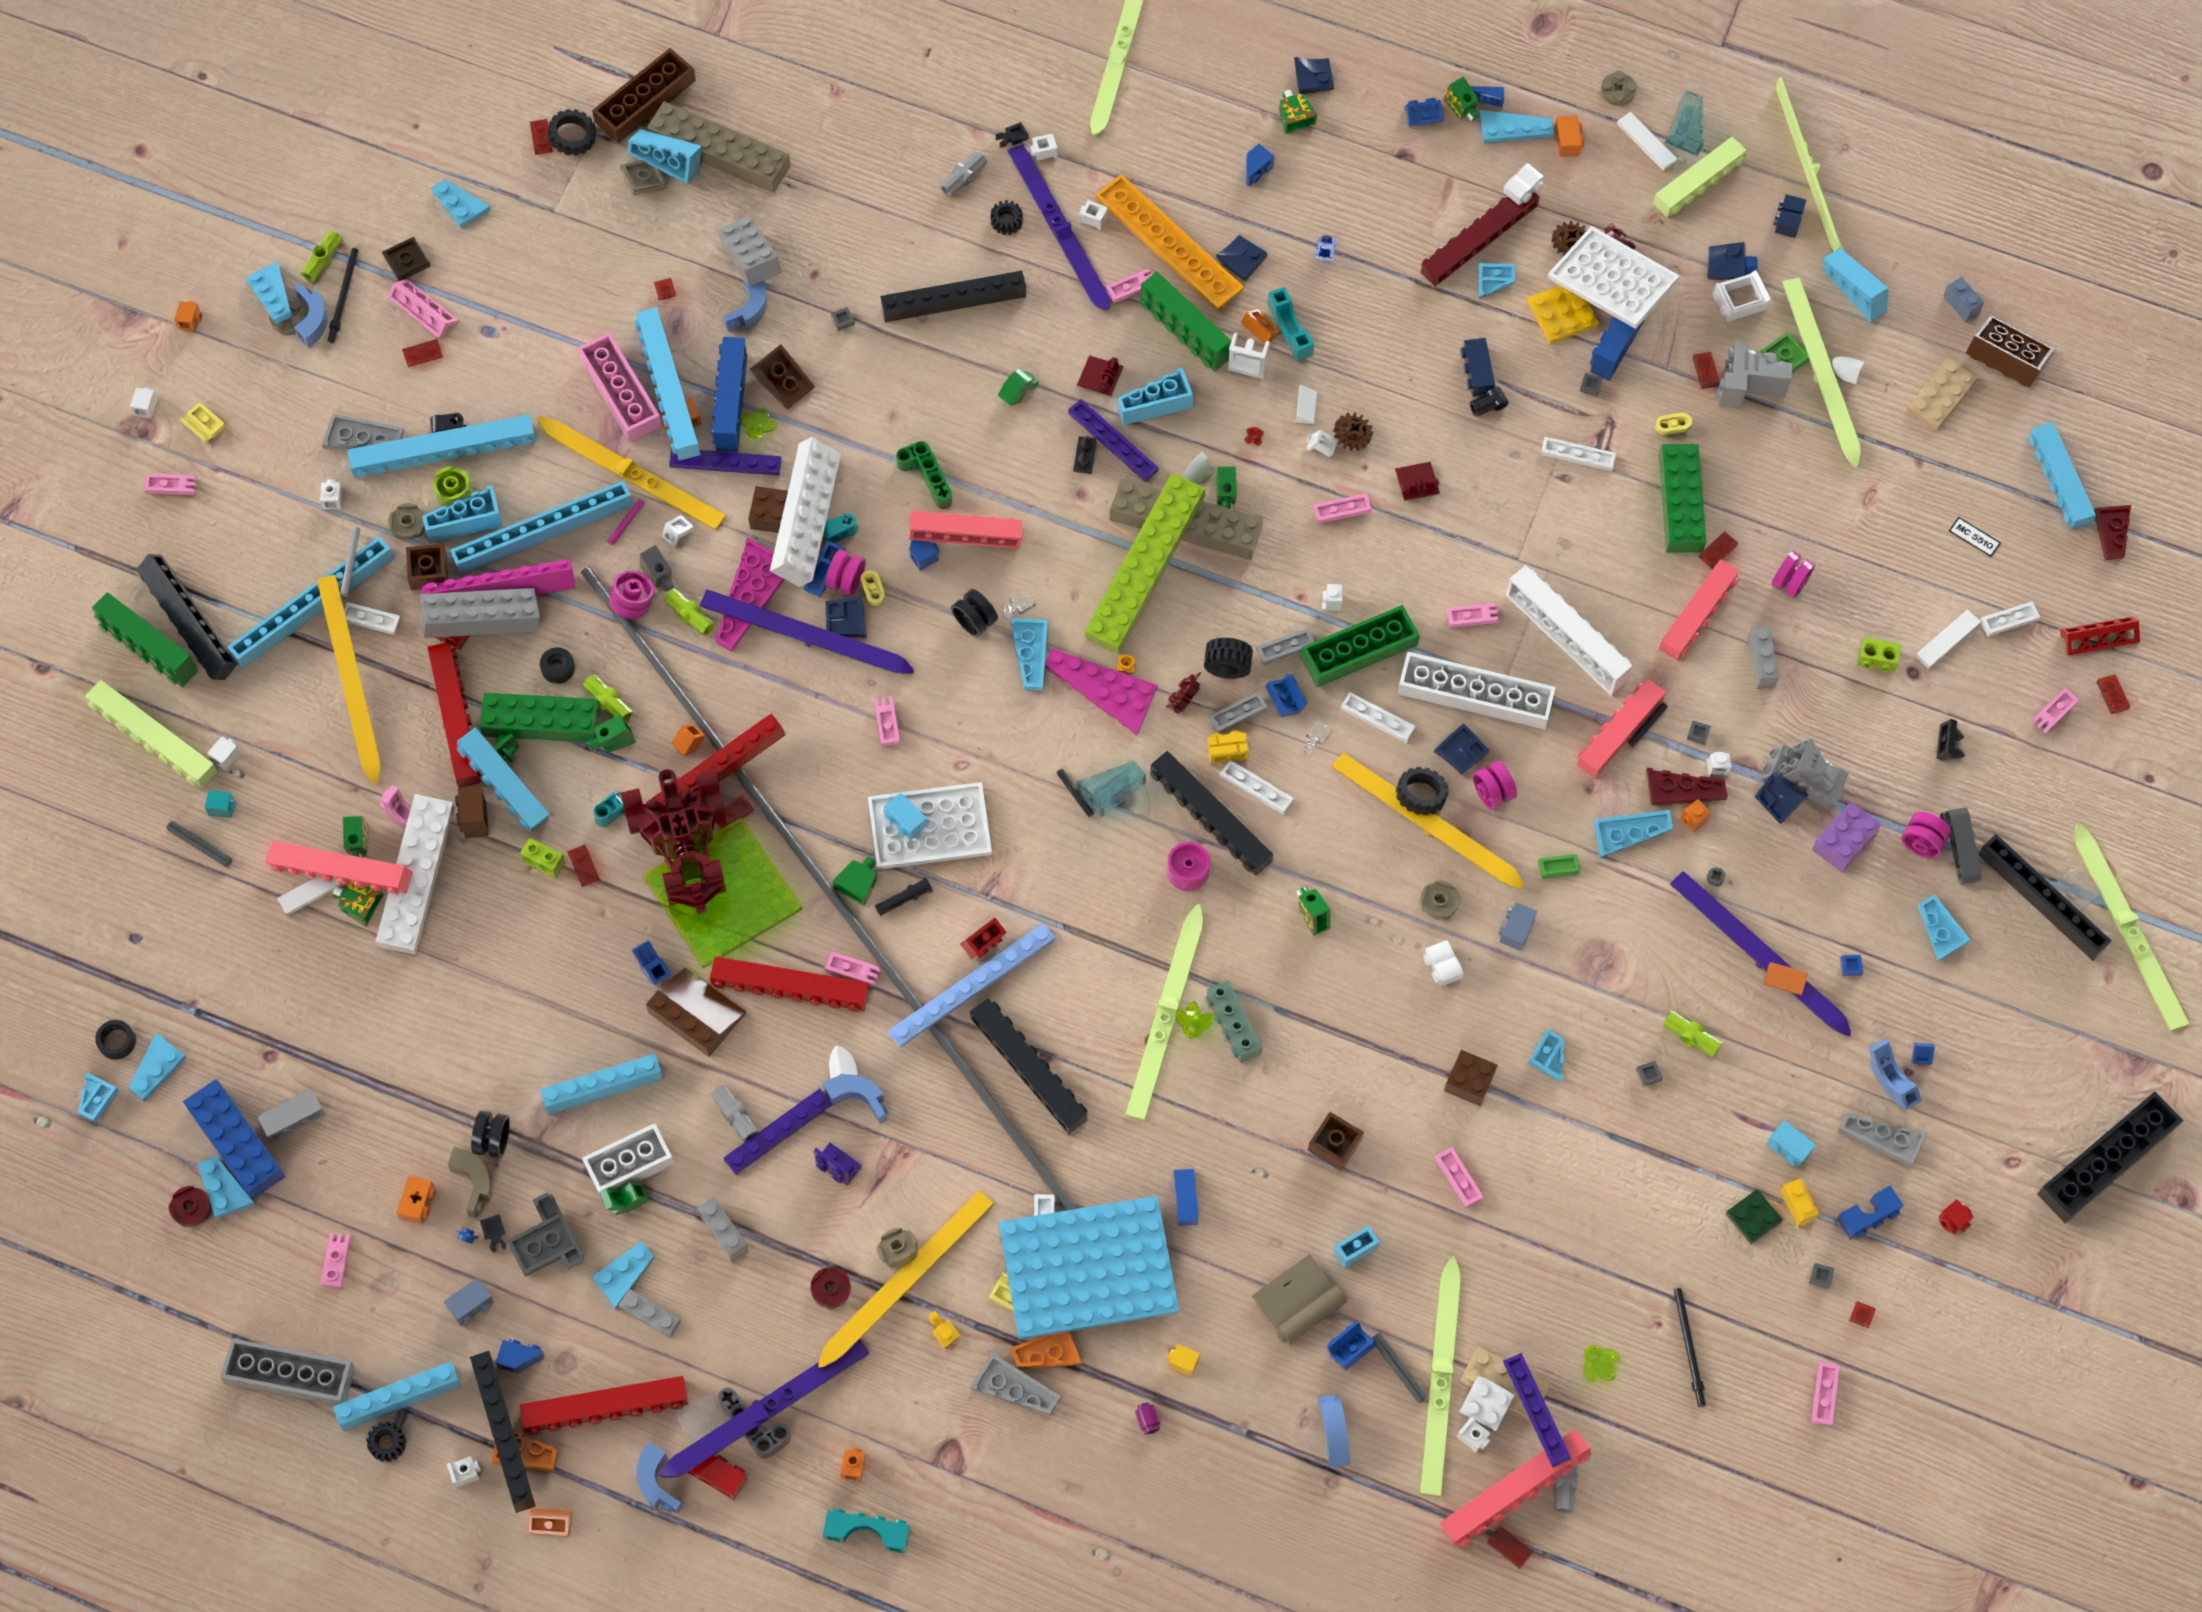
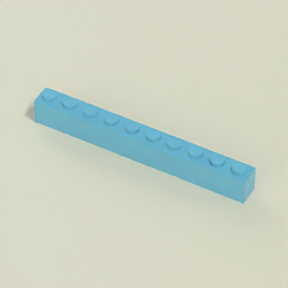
M655 307L636 312L638 320L634 321L637 331L641 330L638 336L640 343L645 344V347H642L644 357L649 358L646 361L648 370L653 371V374H650L652 384L657 385V388H654L657 399L661 398L658 404L661 413L665 412V415L662 416L664 425L669 426V429H666L669 440L673 439L674 442L670 443L673 454L677 453L679 460L700 455L698 442L658 309Z
M530 414L348 449L347 451L353 477H365L370 474H382L385 471L401 470L411 466L418 467L426 463H438L441 460H453L467 455L474 456L482 452H493L503 448L510 449L518 445H529L536 442L532 419Z
M623 480L450 549L452 559L459 575H462L632 507L631 495Z
M377 537L356 553L348 592L394 559L391 549L380 537ZM346 561L323 576L336 575L339 592H341ZM318 582L312 584L227 646L229 653L242 669L324 611Z

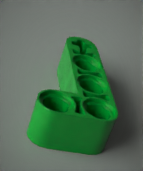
M919 441L899 449L896 453L897 467L901 471H909L918 467L936 505L941 509L949 508L952 505V491L929 445L924 441Z

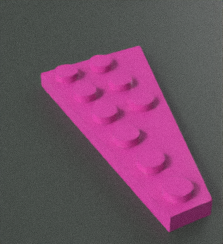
M747 537L741 562L730 591L731 598L763 609L785 580L770 572L774 552ZM724 615L717 633L716 643L732 652L752 624Z
M1052 648L1046 660L1045 668L1061 680L1068 682L1072 685L1073 689L1077 692L1080 691L1089 701L1108 715H1112L1121 725L1128 727L1137 736L1156 693L1157 685Z

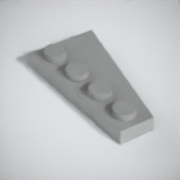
M332 414L322 447L358 448L402 439L405 431L403 427Z
M1846 1113L1838 1130L1839 1133L1909 1167H1912L1927 1134L1921 1131L1919 1133L1913 1132L1905 1127H1893L1885 1122H1882V1124L1873 1122L1872 1119Z
M993 1353L970 1387L971 1389L1051 1415L1062 1398Z

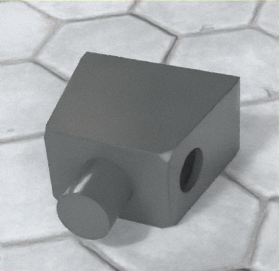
M654 545L640 554V567L651 579L653 585L656 588L662 586L665 592L671 590L675 586L671 581L672 570L657 546Z

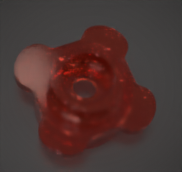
M1257 427L1248 428L1246 430L1247 437L1244 439L1245 443H1253L1260 446L1264 431Z

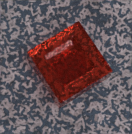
M671 278L654 282L659 301L676 297Z
M1856 1301L1849 1321L1868 1329L1876 1308Z

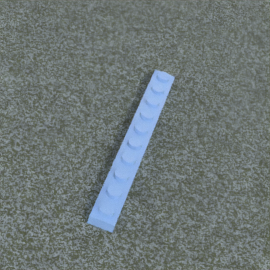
M1042 923L888 1030L889 1036L899 1048L903 1047L1055 941V936Z

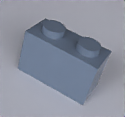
M1963 277L1950 283L1943 296L1965 322L1979 315L1984 305V301Z
M1517 902L1514 908L1510 907L1506 915L1508 922L1506 925L1502 924L1499 935H1501L1500 943L1522 951L1536 918L1537 911Z
M478 1278L444 1301L446 1307L460 1326L471 1322L476 1314L485 1312L494 1302Z

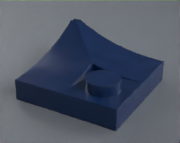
M1294 57L1299 94L1334 90L1329 58L1305 59Z
M1238 235L1231 244L1217 253L1216 258L1231 272L1246 281L1268 255L1266 251Z
M1744 242L1709 246L1708 279L1731 280L1747 275L1746 244Z
M862 596L825 601L826 630L845 637H867L864 599Z
M1463 723L1433 752L1463 775L1487 755L1490 750Z
M1776 771L1772 773L1755 795V798L1779 824H1782L1809 795L1792 785Z

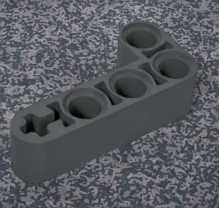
M1964 807L1941 812L1940 818L1951 827L1952 833L1949 838L1959 883L1966 884L1981 881V869L1968 809Z
M724 1388L719 1392L718 1400L721 1408L730 1419L735 1417L737 1412L747 1409L733 1389ZM725 1397L732 1399L733 1407H731L727 1400L725 1401ZM783 1423L774 1425L766 1432L760 1425L757 1427L756 1434H746L743 1436L755 1453L762 1459L770 1458L791 1440L790 1430ZM779 1431L787 1433L782 1439L775 1437ZM763 1443L770 1445L766 1451H760L759 1447Z

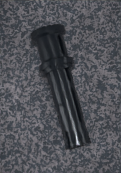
M923 877L921 881L914 885L909 884L906 890L875 905L878 914L882 916L910 900L916 901L919 896L927 892H933L927 878Z

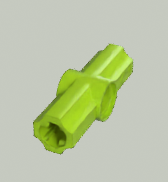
M329 231L320 245L313 248V255L301 271V275L306 280L315 282L323 269L331 264V257L342 243L343 238L338 233Z
M671 589L666 593L664 602L677 613V616L686 625L690 624L702 636L708 635L715 626L714 623L702 613L700 607L694 601H689L676 589Z
M595 674L586 678L583 687L595 699H598L602 710L608 711L613 717L621 714L626 722L630 720L633 712L621 701L620 696L612 687L608 688Z
M1674 1011L1668 1015L1663 1023V1026L1678 1035L1685 1045L1696 1047L1712 1058L1722 1045V1042L1706 1033L1699 1023L1689 1022Z

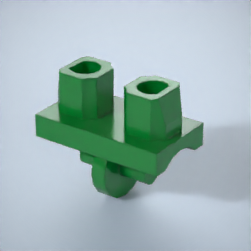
M501 733L496 739L498 744L494 747V750L504 761L509 760L513 762L515 758L512 754L520 746L511 733L508 735Z

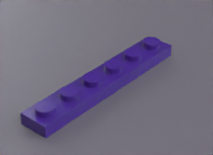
M1082 399L1068 409V414L1097 438L1099 442L1144 482H1147L1159 471V467Z
M671 448L670 468L780 476L781 456L699 450L700 455L679 460L677 453L673 454Z
M819 1088L725 1156L724 1161L733 1173L737 1175L831 1107V1101Z
M1522 1353L1504 1360L1505 1368L1552 1468L1571 1460V1456Z

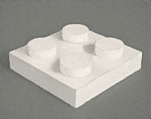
M1478 1375L1459 1412L1470 1418L1473 1417L1474 1420L1497 1431L1515 1394Z

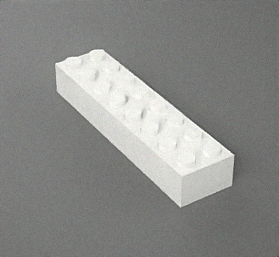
M814 437L799 443L770 572L798 587L813 581L841 456L840 452Z
M1525 565L1509 579L1506 596L1606 692L1612 696L1627 683L1632 669L1631 662L1626 657H1622L1616 647L1609 644L1600 632H1596L1586 619H1582L1575 608L1565 603L1563 597L1560 594H1556L1547 582H1543L1533 569Z
M1407 652L1397 694L1545 730L1555 687Z
M418 794L414 795L396 863L412 870L413 875L407 894L399 892L398 895L388 893L376 938L378 947L413 955L417 954L455 809L453 802Z

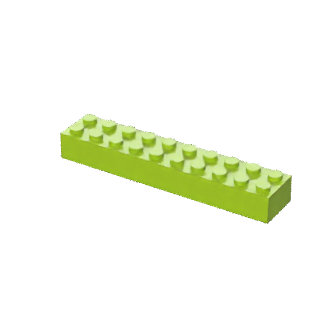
M1173 472L1171 473L1085 630V637L1117 654L1120 653L1206 496L1204 487Z

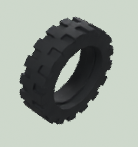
M566 109L564 112L559 111L557 115L552 117V121L550 120L548 139L552 143V147L554 149L557 148V151L560 153L564 152L565 155L574 154V156H577L579 153H586V150H590L592 144L595 143L596 126L592 122V118L576 109L574 111H570V109ZM572 123L585 129L587 135L579 141H568L563 139L557 130L564 124Z
M1416 767V769L1410 768L1407 772H1403L1399 778L1396 797L1397 800H1400L1401 806H1405L1409 812L1413 811L1415 812L1414 814H1423L1425 816L1429 815V813L1435 814L1437 810L1440 811L1443 805H1445L1449 789H1447L1448 784L1444 781L1445 778L1442 775L1439 776L1435 770L1431 771L1430 768L1426 767L1425 769L1421 767ZM1416 782L1428 784L1436 791L1437 797L1431 800L1418 799L1408 791L1407 786Z

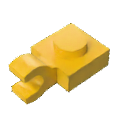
M936 1311L928 1315L929 1320L936 1328L932 1331V1334L943 1349L960 1338V1334L949 1320L943 1323Z

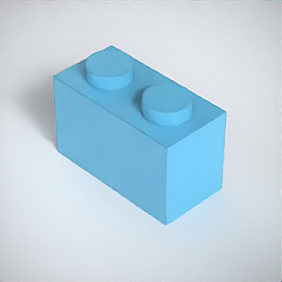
M899 793L884 806V818L890 824L893 823L903 837L907 836L911 840L927 827V818L902 793Z
M1785 1120L1767 1142L1773 1152L1781 1154L1790 1165L1798 1168L1816 1146L1814 1142Z
M1367 1226L1336 1244L1333 1253L1345 1269L1378 1250L1380 1242L1370 1226Z

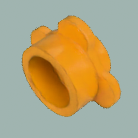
M1120 655L1118 657L1119 665L1116 666L1117 671H1126L1129 674L1134 673V664L1137 662V659L1130 655Z

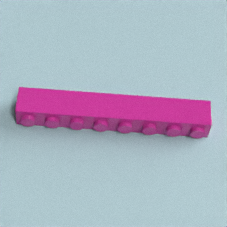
M559 560L554 563H541L530 567L523 566L513 570L505 569L501 572L484 573L479 576H466L456 580L448 579L444 582H430L422 585V594L534 588L535 595L573 589L576 588L571 560Z

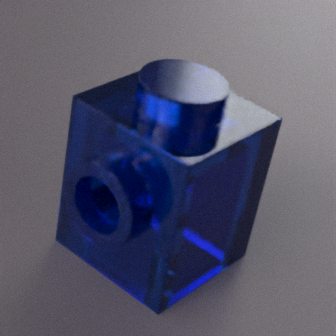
M1328 235L1318 237L1315 259L1333 262L1336 239H1332V236Z

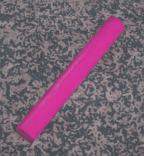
M638 499L609 537L607 542L610 545L617 541L645 504L642 499Z

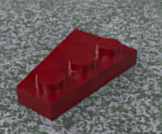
M2132 505L2098 507L2094 510L2105 560L2123 559L2125 556Z

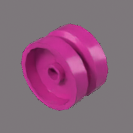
M842 549L838 550L828 569L825 582L826 587L835 591L841 588V593L852 597L861 583V575L865 572L866 559L858 555L851 558V553Z
M1791 551L1771 583V586L1778 590L1783 589L1787 585L1785 594L1793 599L1796 598L1807 584L1816 566L1815 563L1808 559L1800 564L1801 555L1795 551Z
M632 570L621 572L615 577L609 597L612 610L619 616L627 619L643 617L649 610L654 593V585L651 579L644 573Z
M1495 761L1487 766V770L1482 768L1473 773L1472 779L1475 789L1482 802L1490 810L1501 806L1503 801L1509 802L1517 798L1515 782L1502 762Z
M1916 812L1913 814L1908 824L1909 826L1906 827L1901 840L1913 853L1926 858H1937L1943 851L1944 844L1947 843L1952 831L1951 827L1940 817L1927 812Z
M1184 842L1175 846L1168 856L1167 875L1169 881L1182 891L1197 890L1206 883L1210 868L1208 852L1195 842Z

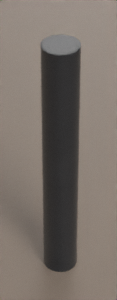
M1662 702L1628 741L1631 747H1634L1664 713L1668 708L1667 704Z
M1058 770L1056 774L1088 817L1093 816V810L1064 770Z

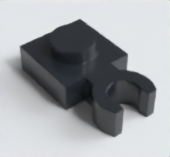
M1019 122L1005 128V133H997L995 139L996 141L1003 140L999 142L1000 148H1003L1009 142L1012 145H1016L1029 139V135L1023 124Z
M500 1214L480 1220L485 1240L491 1239L490 1250L493 1253L496 1252L495 1244L501 1243L503 1250L506 1249V1243L500 1238V1236L505 1235Z

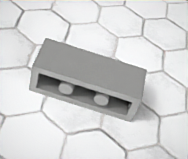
M1770 627L1751 628L1748 643L1756 688L1775 687L1779 674Z
M310 1089L309 1091L304 1090L300 1092L297 1097L291 1100L282 1101L279 1106L273 1109L263 1111L257 1118L269 1141L272 1143L325 1116V1113L313 1090Z
M715 1197L697 1207L699 1216L731 1262L749 1252L747 1244Z

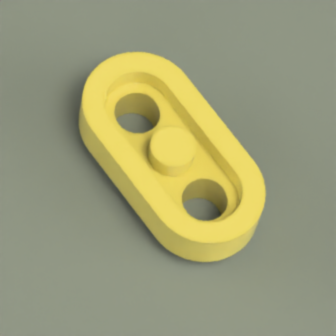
M1687 413L1664 415L1657 419L1655 429L1661 435L1686 432L1691 427L1692 418Z
M873 570L865 571L861 575V585L866 600L872 606H879L885 600V592L879 575Z

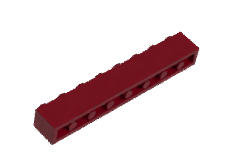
M1533 192L1529 201L1523 202L1520 205L1509 197H1503L1495 207H1490L1485 215L1477 217L1473 224L1465 227L1457 237H1452L1444 247H1439L1434 255L1430 258H1425L1421 263V274L1436 287L1538 206L1540 196Z

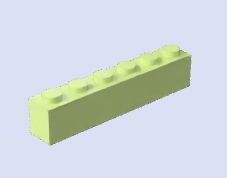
M1733 137L1729 138L1657 192L1653 205L1667 218L1672 214H1677L1682 206L1690 204L1694 197L1698 194L1702 195L1710 185H1715L1723 175L1727 176L1735 166L1743 164L1747 150Z

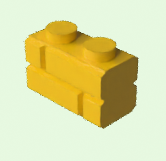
M1232 731L1226 735L1214 733L1207 738L1210 764L1248 759L1249 750L1245 732Z
M1799 1178L1783 1185L1780 1194L1797 1227L1815 1221L1819 1212L1816 1206H1814V1202L1802 1179Z

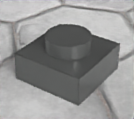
M848 307L831 313V318L838 331L855 325Z
M1585 373L1579 392L1597 396L1603 378Z
M1693 720L1687 740L1705 745L1711 726Z
M1656 1061L1636 1068L1643 1087L1660 1082L1663 1079Z
M1814 1263L1809 1284L1829 1289L1835 1268Z

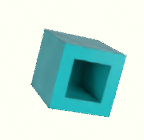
M208 790L205 810L208 816L231 818L232 812L236 810L237 805L232 793Z

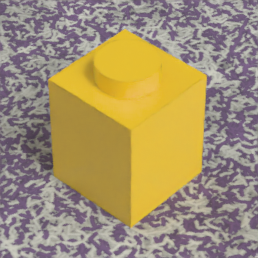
M1177 1344L1175 1350L1171 1349L1167 1360L1170 1361L1169 1368L1192 1377L1199 1361L1200 1353Z

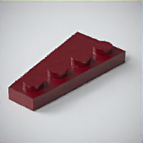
M1646 768L1651 805L1691 803L1698 799L1701 802L1721 801L1728 798L1724 779L1705 776L1695 777L1686 773L1676 774L1667 770L1656 771L1653 768Z

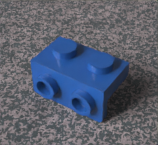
M1288 673L1284 679L1270 681L1265 685L1281 717L1299 714L1307 705V701L1292 673Z
M1355 1321L1346 1327L1336 1338H1333L1326 1347L1330 1357L1346 1371L1372 1350L1376 1343L1361 1329L1360 1323Z

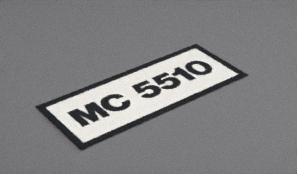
M1960 517L1956 519L1949 529L1950 533L1992 557L2001 544L2000 541Z

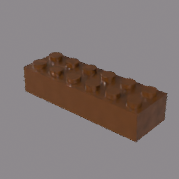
M669 48L592 110L594 123L617 143L621 142L657 113L664 101L669 103L696 81L694 68Z

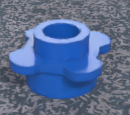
M463 1228L462 1231H456L459 1233L457 1238L459 1240L473 1244L474 1238L478 1239V1236L474 1235L475 1231Z

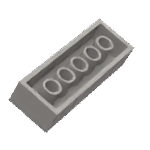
M534 588L420 594L419 610L424 638L538 631L540 617Z
M232 1338L220 1378L228 1385L338 1405L347 1400L355 1367L351 1361Z

